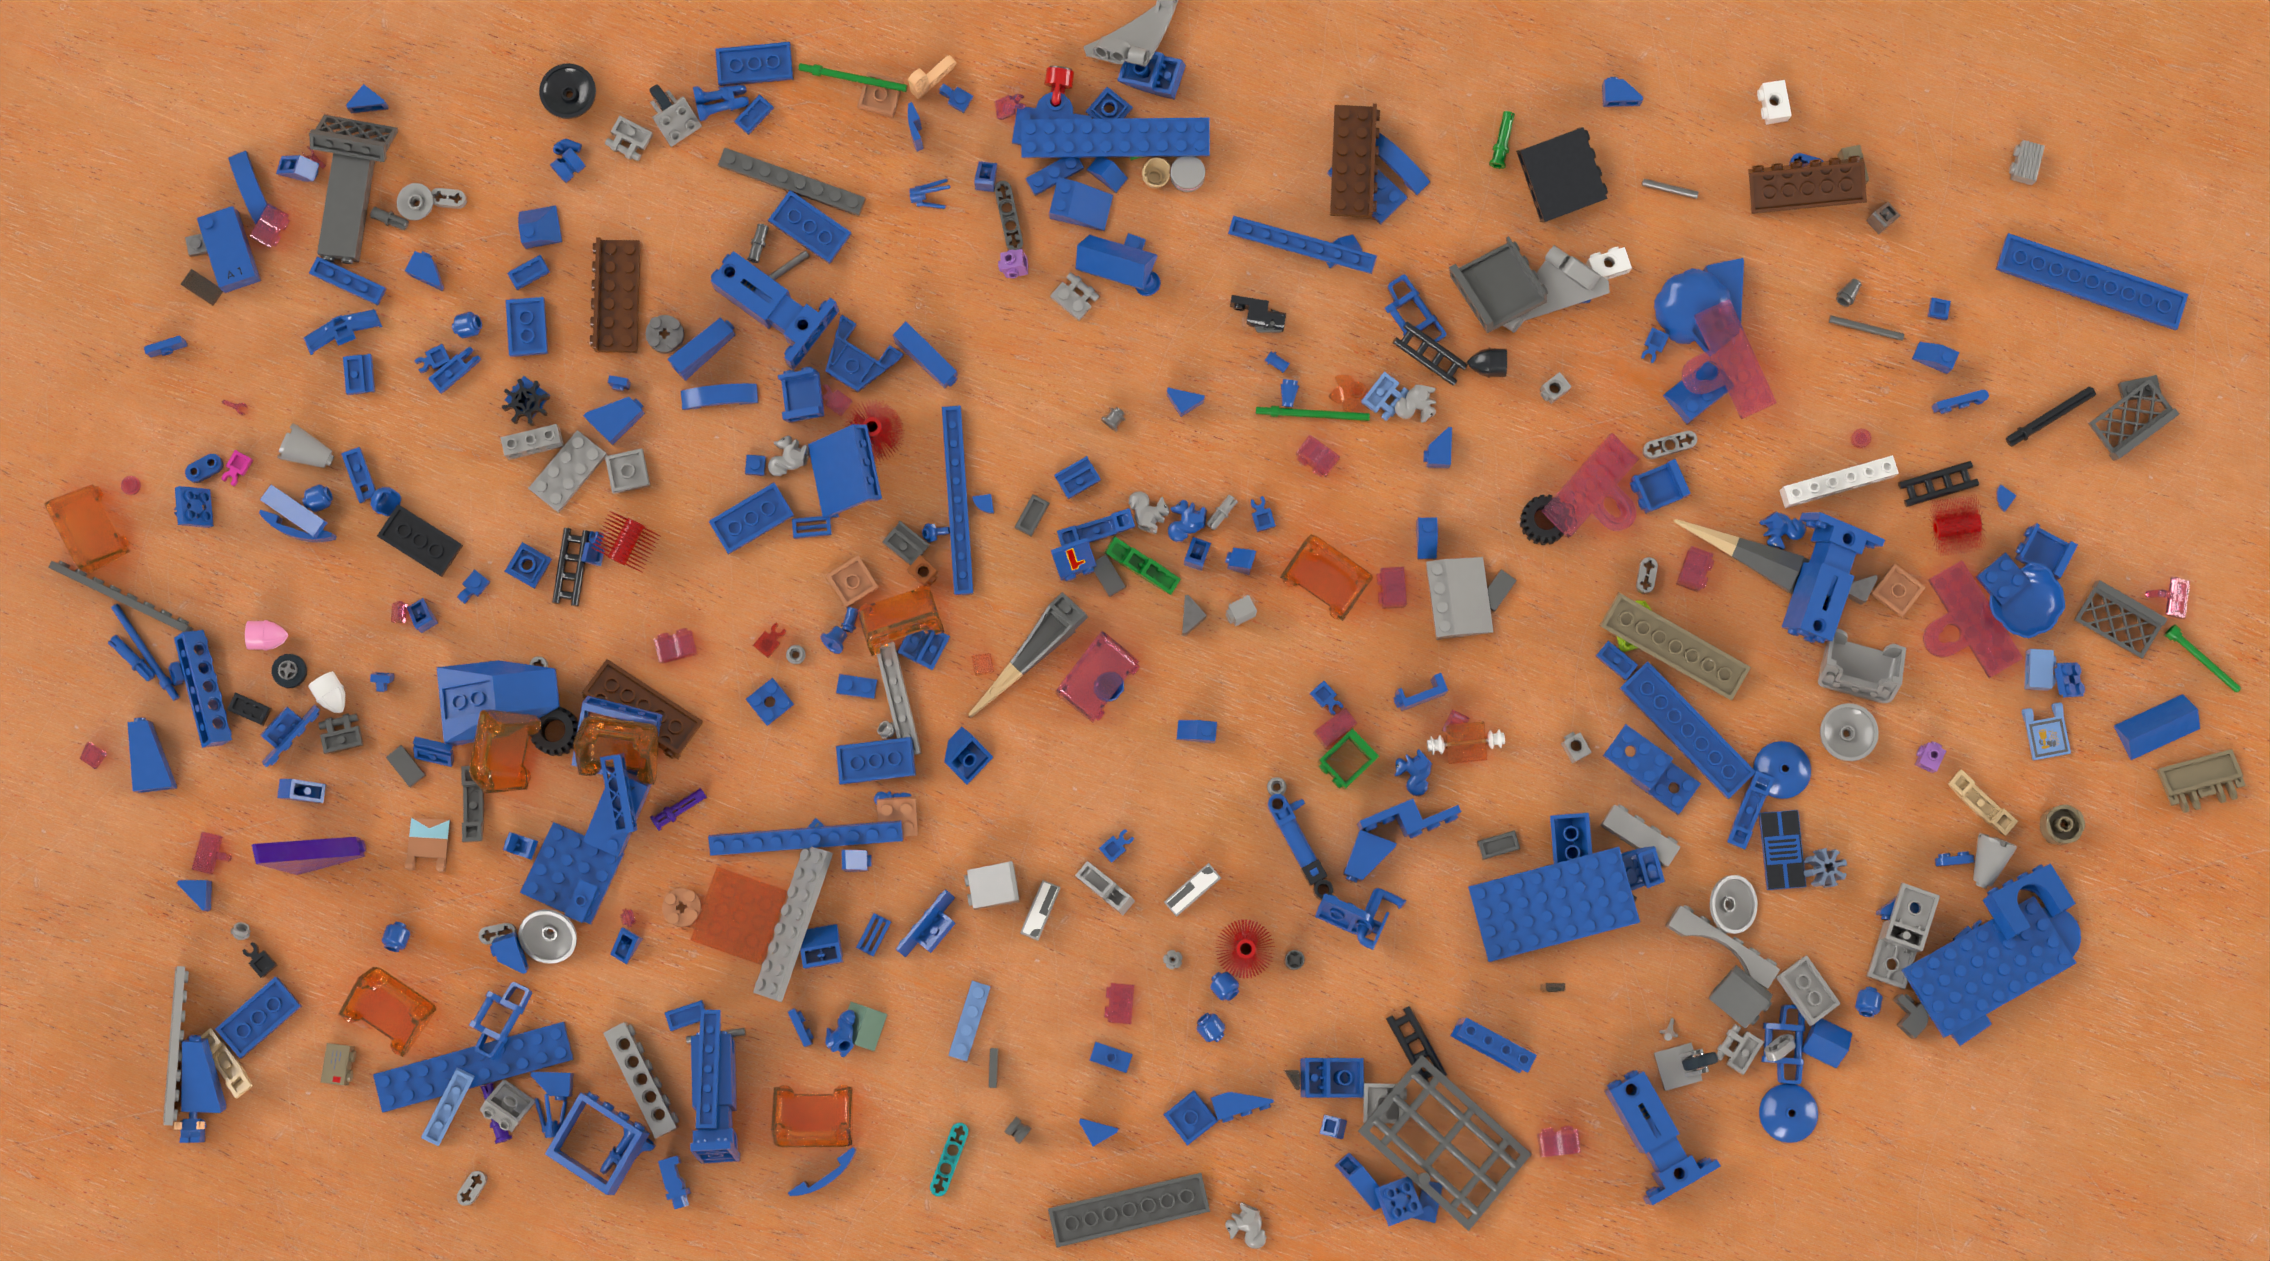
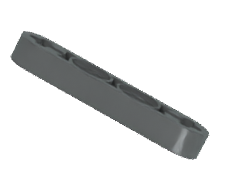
M999 181L995 185V196L1008 250H1019L1023 248V239L1012 189L1008 182ZM1001 186L1008 189L1006 190V198L1011 197V199H1003L1002 192L999 191ZM1006 203L1012 205V210L1008 213L1003 212L1001 209ZM1013 221L1016 223V228L1014 230H1007L1005 227L1006 223ZM1015 234L1016 242H1020L1017 244V248L1009 245L1012 243L1011 235Z

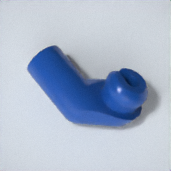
M563 139L554 145L553 152L561 155L571 148L579 153L582 144L569 139Z

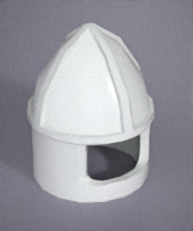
M333 671L320 676L309 684L308 687L316 698L317 703L334 713L343 712L346 694L344 686Z

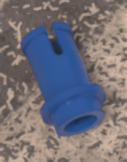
M1271 351L1265 359L1268 362L1267 365L1271 364L1284 373L1290 363L1276 355L1277 352L1273 353Z
M847 607L844 623H841L844 631L853 633V630L856 629L855 623L859 613L858 609Z

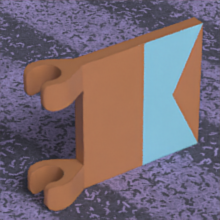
M411 818L408 851L405 861V868L407 870H415L416 857L438 858L436 870L438 872H446L450 820Z

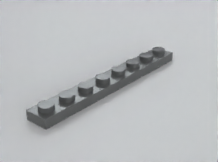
M724 148L718 166L786 191L791 190L797 195L856 216H860L866 200L863 196L728 148Z
M51 561L48 567L182 632H189L194 629L188 626V621L180 617L178 620L171 618V613L163 609L161 612L154 610L155 605L146 601L143 604L137 602L138 597L127 593L125 596L120 593L121 589L110 585L108 588L103 585L104 581L93 577L91 580L86 577L87 573L76 569V571L70 570L71 565L59 561V563Z

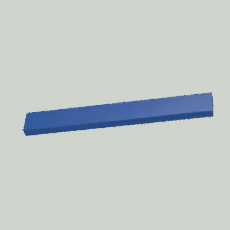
M1233 216L1228 232L1229 235L1372 274L1377 255L1237 216Z

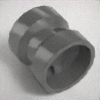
M1298 950L1288 952L1284 959L1285 965L1291 970L1301 968L1305 961L1304 955Z
M1016 1116L1004 1132L1007 1135H1012L1015 1141L1020 1144L1031 1128L1028 1125H1023Z

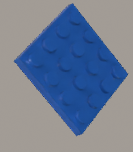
M553 822L520 893L565 913L580 879L599 888L584 922L592 925L624 853L619 857L583 842L584 835Z

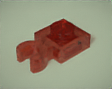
M778 623L772 625L770 634L764 631L753 645L767 658L780 645L777 639L786 634L785 629L780 633L776 632V628L779 626Z

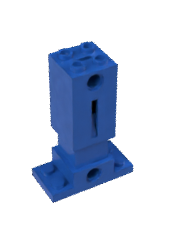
M734 251L731 254H727L722 261L723 265L720 269H716L711 275L710 281L715 291L768 329L773 326L784 334L787 343L790 344L784 353L786 355L784 359L788 367L795 370L838 314L839 308L836 301L832 298H829L828 301H823L819 307V312L808 304L803 307L791 298L786 288Z
M1821 512L1802 513L1800 520L1806 522L1807 527L1815 529L1811 541L1816 544L1809 563L1803 562L1782 628L1787 629V633L1791 635L1804 636L1805 641L1824 643L1825 641H1833L1854 579L1850 571L1856 554H1862L1865 547L1871 549L1883 547L1885 539Z
M726 1031L720 1032L717 1129L694 1130L693 1143H690V1151L701 1164L740 1161L737 1133L734 1131L732 1123V1111H737L735 1040ZM696 1033V1036H691L692 1107L695 1111L697 1106L700 1033Z
M1632 1070L1624 1075V1080H1615L1607 1085L1608 1089L1604 1090L1639 1153L1646 1154L1655 1170L1651 1174L1659 1187L1656 1188L1654 1186L1646 1191L1647 1195L1643 1196L1646 1204L1654 1205L1721 1167L1717 1159L1705 1157L1696 1162L1692 1155L1685 1153L1676 1137L1680 1133L1644 1071ZM1628 1084L1632 1088V1092L1629 1095L1626 1092ZM1676 1168L1679 1170V1176L1677 1178H1675L1674 1171Z

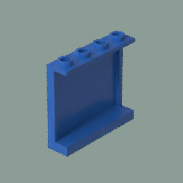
M852 424L808 444L823 518L839 517L838 513L867 501L882 499L867 425Z
M1467 1017L1458 1020L1450 1037L1517 1073H1520L1522 1070L1528 1073L1537 1056Z

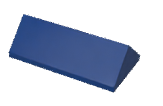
M1088 235L1077 245L1076 270L1144 290L1158 255Z
M2182 694L2114 725V728L2130 760H2133L2199 730L2200 722L2198 709Z
M1589 813L1550 816L1554 864L1592 854Z

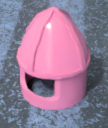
M264 620L247 621L245 644L248 650L267 651L283 644L288 637V633L274 622Z

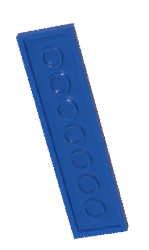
M1648 661L1619 688L1727 799L1755 774L1756 771Z

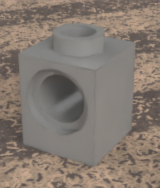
M1559 372L1541 386L1540 394L1546 402L1549 401L1552 404L1566 394L1572 386ZM1552 385L1557 386L1559 392L1553 393L1549 387Z
M1572 732L1565 736V741L1561 743L1572 764L1592 753L1581 733L1575 735ZM1571 742H1578L1580 750H1572Z

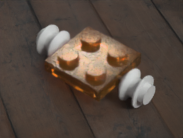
M1484 721L1445 725L1446 740L1441 735L1435 740L1430 736V740H1427L1428 752L1434 755L1435 751L1443 754L1447 748L1449 764L1487 760L1486 744L1491 749H1493L1494 745L1502 748V744H1505V735L1498 729L1497 733L1494 734L1489 730L1486 736Z

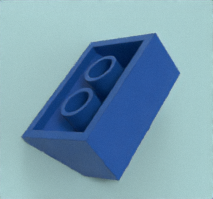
M1706 361L1663 396L1682 420L1688 424L1731 391L1735 385L1721 369Z

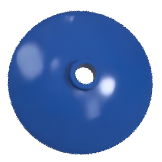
M1786 741L1770 743L1759 751L1754 760L1753 769L1755 771L1775 778L1768 794L1771 797L1778 799L1794 797L1801 793L1810 781L1811 764L1809 758L1800 747ZM1783 765L1788 767L1787 772L1782 770Z
M1780 1084L1771 1088L1762 1098L1759 1107V1118L1764 1130L1772 1138L1781 1142L1794 1143L1805 1139L1812 1133L1818 1121V1107L1813 1096L1803 1087L1795 1084ZM1791 1109L1795 1113L1793 1117H1790L1788 1114Z

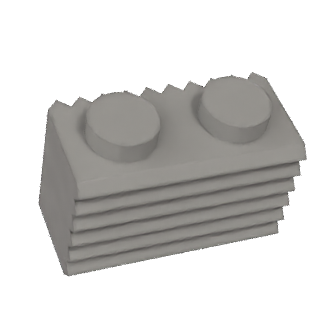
M2026 140L2016 145L2013 156H2016L2015 161L2011 163L2009 168L2010 180L2033 185L2037 181L2045 146Z
M1246 595L1243 599L1240 598L1239 601L1236 600L1232 604L1229 603L1225 615L1229 623H1234L1236 627L1255 617L1257 609L1250 596Z

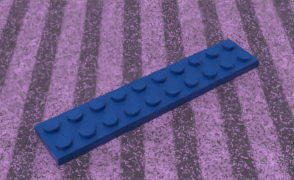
M1210 117L1021 119L1022 158L1210 156Z
M2010 233L2006 235L1995 269L2175 331L2179 327L2189 295Z
M565 1022L507 1037L506 1044L495 1060L477 1053L474 1046L373 1074L382 1113L442 1097L456 1068L475 1076L469 1087L471 1089L574 1060ZM498 1041L484 1043L482 1051L490 1054Z

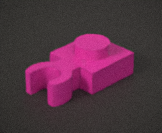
M235 450L226 464V467L230 470L225 472L221 479L226 482L228 477H232L230 484L235 486L238 483V475L244 476L253 459Z

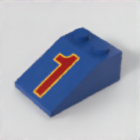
M1087 537L1051 550L1060 579H1065L1066 582L1075 579L1078 574H1090L1094 572L1093 568L1097 567Z

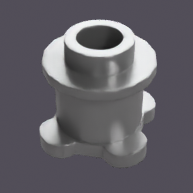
M1118 407L1115 409L1110 408V413L1106 417L1103 416L1101 418L1102 422L1115 432L1118 431L1117 426L1126 420L1123 417L1125 413Z

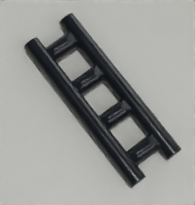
M1407 321L1403 325L1407 332L1402 340L1396 337L1392 343L1454 386L1457 379L1453 375L1459 367L1465 370L1468 364ZM1413 335L1423 341L1417 351L1407 345ZM1428 346L1438 352L1432 362L1423 356ZM1443 357L1453 362L1447 372L1438 366Z
M1967 461L1898 482L1900 489H1907L1910 498L1904 500L1905 506L1910 507L1979 486L1978 479L1971 480L1967 470L1973 468L1972 462ZM1960 472L1963 483L1953 485L1950 474ZM1942 477L1946 488L1935 491L1932 480ZM1924 483L1927 494L1917 496L1914 485Z
M564 528L552 603L560 604V598L572 600L571 606L578 607L585 562H582L581 559L585 543L589 542L590 531L583 530L582 536L570 535L571 529ZM569 542L580 543L579 555L568 553ZM566 561L578 562L576 573L565 572ZM563 579L575 581L573 592L562 591Z
M1410 1006L1403 1009L1405 1015L1397 1020L1394 1019L1393 1015L1386 1018L1411 1066L1420 1055L1425 1058L1429 1056L1432 1064L1442 1074L1447 1075ZM1410 1022L1415 1032L1404 1037L1399 1027ZM1419 1039L1424 1050L1414 1055L1409 1044ZM1422 1068L1418 1071L1427 1081L1428 1078L1432 1077L1428 1071L1424 1072Z

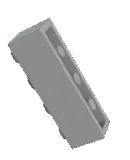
M1620 804L1618 806L1613 805L1600 826L1635 849L1655 846L1660 865L1664 868L1668 867L1680 849V846L1677 845L1678 842L1670 836L1666 838L1661 835V830L1652 825L1649 827L1644 824L1645 820L1637 815L1633 817L1627 813L1629 810Z

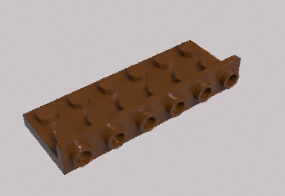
M1373 103V106H1334L1330 216L1372 218L1373 212H1376L1377 201L1373 199L1374 194H1377V182H1374V175H1378V164H1375V157H1378L1379 146H1375L1376 139H1379V128H1376V121L1380 120V110H1377V104Z
M1849 156L1848 159L1844 160L1830 158L1829 161L1824 162L1816 159L1804 164L1796 161L1784 166L1782 163L1772 164L1771 167L1756 165L1752 169H1748L1752 214L1867 203L1865 162L1860 156Z
M596 237V243H593V254H596L595 261L592 262V272L595 273V280H592L591 283L592 291H594V298H591V309L594 310V317L590 318V326L593 328V335H590V346H593L595 352L637 353L640 240H601L600 237Z
M606 659L582 691L584 700L587 696H592L662 714L657 747L664 750L663 753L671 759L675 757L679 760L681 752L703 723L702 720L608 659ZM620 719L615 720L620 726L630 728L635 736L647 739V742L650 744L651 727Z

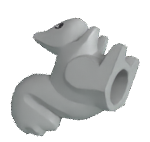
M1415 385L1409 390L1406 398L1401 397L1395 405L1396 414L1403 419H1409L1414 415L1415 410L1418 409L1421 410V422H1426L1428 418L1436 414V409L1430 406L1431 404H1436V401L1429 398L1430 393L1435 392L1436 388Z
M785 436L779 441L774 442V445L783 449L784 452L783 456H775L769 460L768 470L773 476H782L787 473V470H795L807 464L810 454L807 445L798 448L799 441L797 439L793 441L791 436Z
M1134 492L1129 497V505L1132 510H1135L1134 516L1138 523V528L1156 534L1158 529L1156 522L1164 523L1165 518L1163 516L1169 515L1170 512L1164 502V498L1161 497L1157 506L1153 507L1149 506L1150 499L1145 492Z
M1241 1202V1213H1232V1217L1235 1220H1227L1225 1226L1230 1233V1239H1233L1239 1230L1245 1231L1244 1240L1246 1245L1253 1249H1259L1264 1246L1267 1238L1265 1231L1261 1229L1262 1219L1260 1211Z

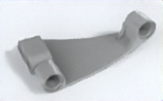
M1157 0L1154 7L1132 22L1101 37L1097 41L1083 46L1086 56L1116 64L1129 62L1146 66L1169 26L1178 0Z
M1554 245L1547 253L1545 262L1537 271L1538 281L1541 285L1544 284L1548 291L1547 303L1503 326L1515 333L1526 320L1610 293L1609 281Z

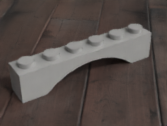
M1684 905L1683 907L1678 906L1666 924L1667 928L1681 937L1700 936L1724 945L1737 957L1745 973L1765 989H1769L1780 971L1776 967V962L1769 958L1763 959L1759 956L1760 952L1751 947L1750 949L1743 946V941L1736 937L1732 939L1718 926L1716 928L1710 925L1711 921L1704 916L1699 918L1693 914L1694 910Z

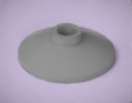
M419 183L405 186L397 197L398 211L409 220H420L426 217L432 210L434 203L432 192L425 185ZM417 201H420V204L418 206H415V203Z

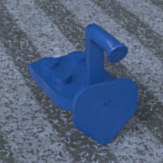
M1376 888L1372 892L1364 911L1352 903H1346L1334 895L1325 893L1315 917L1352 934H1356L1361 945L1374 950L1389 915V912H1386L1382 923L1374 920L1381 900H1387L1397 905L1398 909H1401L1406 903V899L1403 900L1397 895L1381 888ZM1372 931L1376 934L1374 941L1366 938V935L1371 934Z

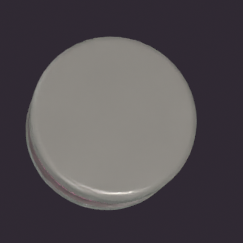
M1195 156L1177 158L1173 162L1170 171L1172 184L1182 192H1193L1199 189L1205 179V167L1202 161Z

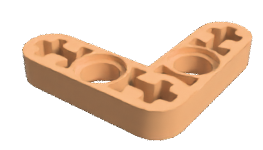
M949 55L927 74L920 68L914 71L908 79L911 93L917 99L924 96L955 67L957 62Z

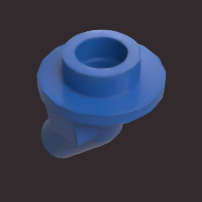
M925 524L922 529L923 538L929 543L936 541L937 535L950 534L949 527L936 528L935 524Z

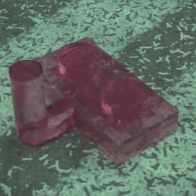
M2171 577L2169 591L2164 589L2147 590L2145 595L2147 598H2167L2165 615L2185 619L2190 581Z
M206 832L201 833L192 870L213 874L216 859L226 862L231 861L232 856L230 854L219 852L222 836Z

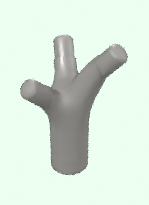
M1674 1018L1670 1019L1666 1030H1660L1661 1034H1665L1664 1038L1667 1041H1670L1672 1036L1678 1037V1034L1673 1031Z

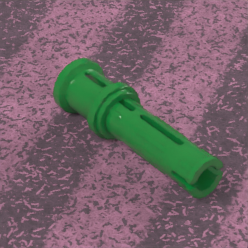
M1510 111L1503 112L1497 143L1493 146L1492 150L1494 153L1492 160L1489 162V165L1493 168L1504 169L1506 167L1505 158L1506 154L1509 153L1508 141L1515 114Z

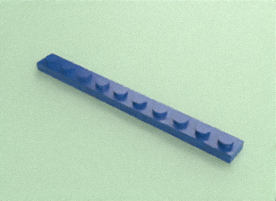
M961 406L942 407L954 595L974 594L962 414Z
M902 820L716 834L709 835L708 840L710 856L806 849L811 847L903 841Z

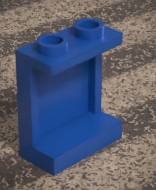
M803 367L801 371L787 370L783 374L778 375V379L782 382L785 406L782 418L784 421L791 423L825 416L820 374L812 367Z
M1676 459L1638 476L1635 475L1630 479L1631 489L1634 493H1637L1639 498L1637 500L1641 510L1645 511V514L1686 498L1691 494Z
M2038 523L2032 527L2029 526L2024 533L2026 537L2024 542H2020L2015 552L2017 555L2015 559L2025 565L2031 562L2041 563L2052 571L2056 580L2060 579L2078 544L2072 541L2069 543L2039 528L2040 524Z
M1442 673L1434 675L1430 680L1433 686L1432 689L1406 698L1402 688L1398 689L1395 692V697H1393L1396 707H1400L1401 711L1444 696L1448 692V688Z

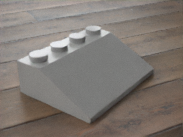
M1483 557L1427 561L1426 569L1436 640L1493 633Z

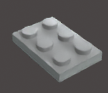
M1807 955L1776 976L1809 1026L1815 1024L1841 1004Z

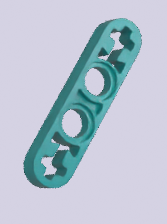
M964 1123L954 1124L949 1133L930 1184V1191L935 1196H943L949 1188L969 1133V1129ZM963 1126L965 1135H960L959 1140L963 1141L962 1144L950 1141L951 1137L956 1138L955 1128ZM951 1144H955L959 1149L955 1156H951L947 1152V1148ZM943 1163L951 1165L952 1170L947 1175L943 1174L940 1170ZM937 1174L941 1177L949 1178L948 1182L943 1180L942 1187H944V1191L941 1190L939 1193L934 1188V1184H938L940 1178H936Z

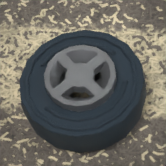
M284 654L274 661L271 674L278 685L285 688H294L304 682L307 676V666L301 657L294 654Z

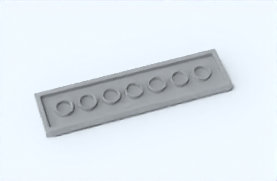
M814 847L801 851L753 993L782 1002L833 853Z
M176 966L163 1115V1125L173 1126V1121H177L178 1110L174 1109V1102L179 1100V1090L176 1089V1082H180L181 1070H177V1064L182 1061V1050H179V1042H182L184 1038V1030H180L181 1022H185V1010H182V1003H185L187 999V991L183 990L184 983H188L189 971H185V966Z

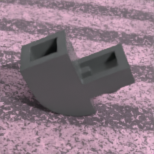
M1898 994L1893 1001L1907 1014L1897 1026L1911 1039L1916 1038L1928 1023V1012L1921 1002H1917L1914 1005V1000L1910 996Z

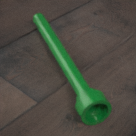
M2176 624L2166 631L2164 636L2170 641H2177L2234 692L2241 690V687L2182 636L2183 633Z

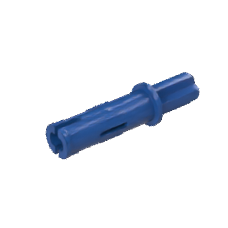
M114 635L110 639L108 644L132 666L133 671H137L146 681H150L155 677V672L145 664V660L143 658L140 659L118 635Z

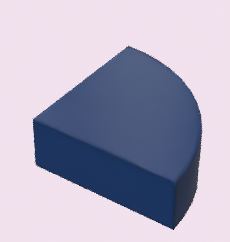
M1999 485L1996 491L1998 506L2005 512L2016 495L2002 485Z
M991 494L972 496L977 508L985 513L994 514Z

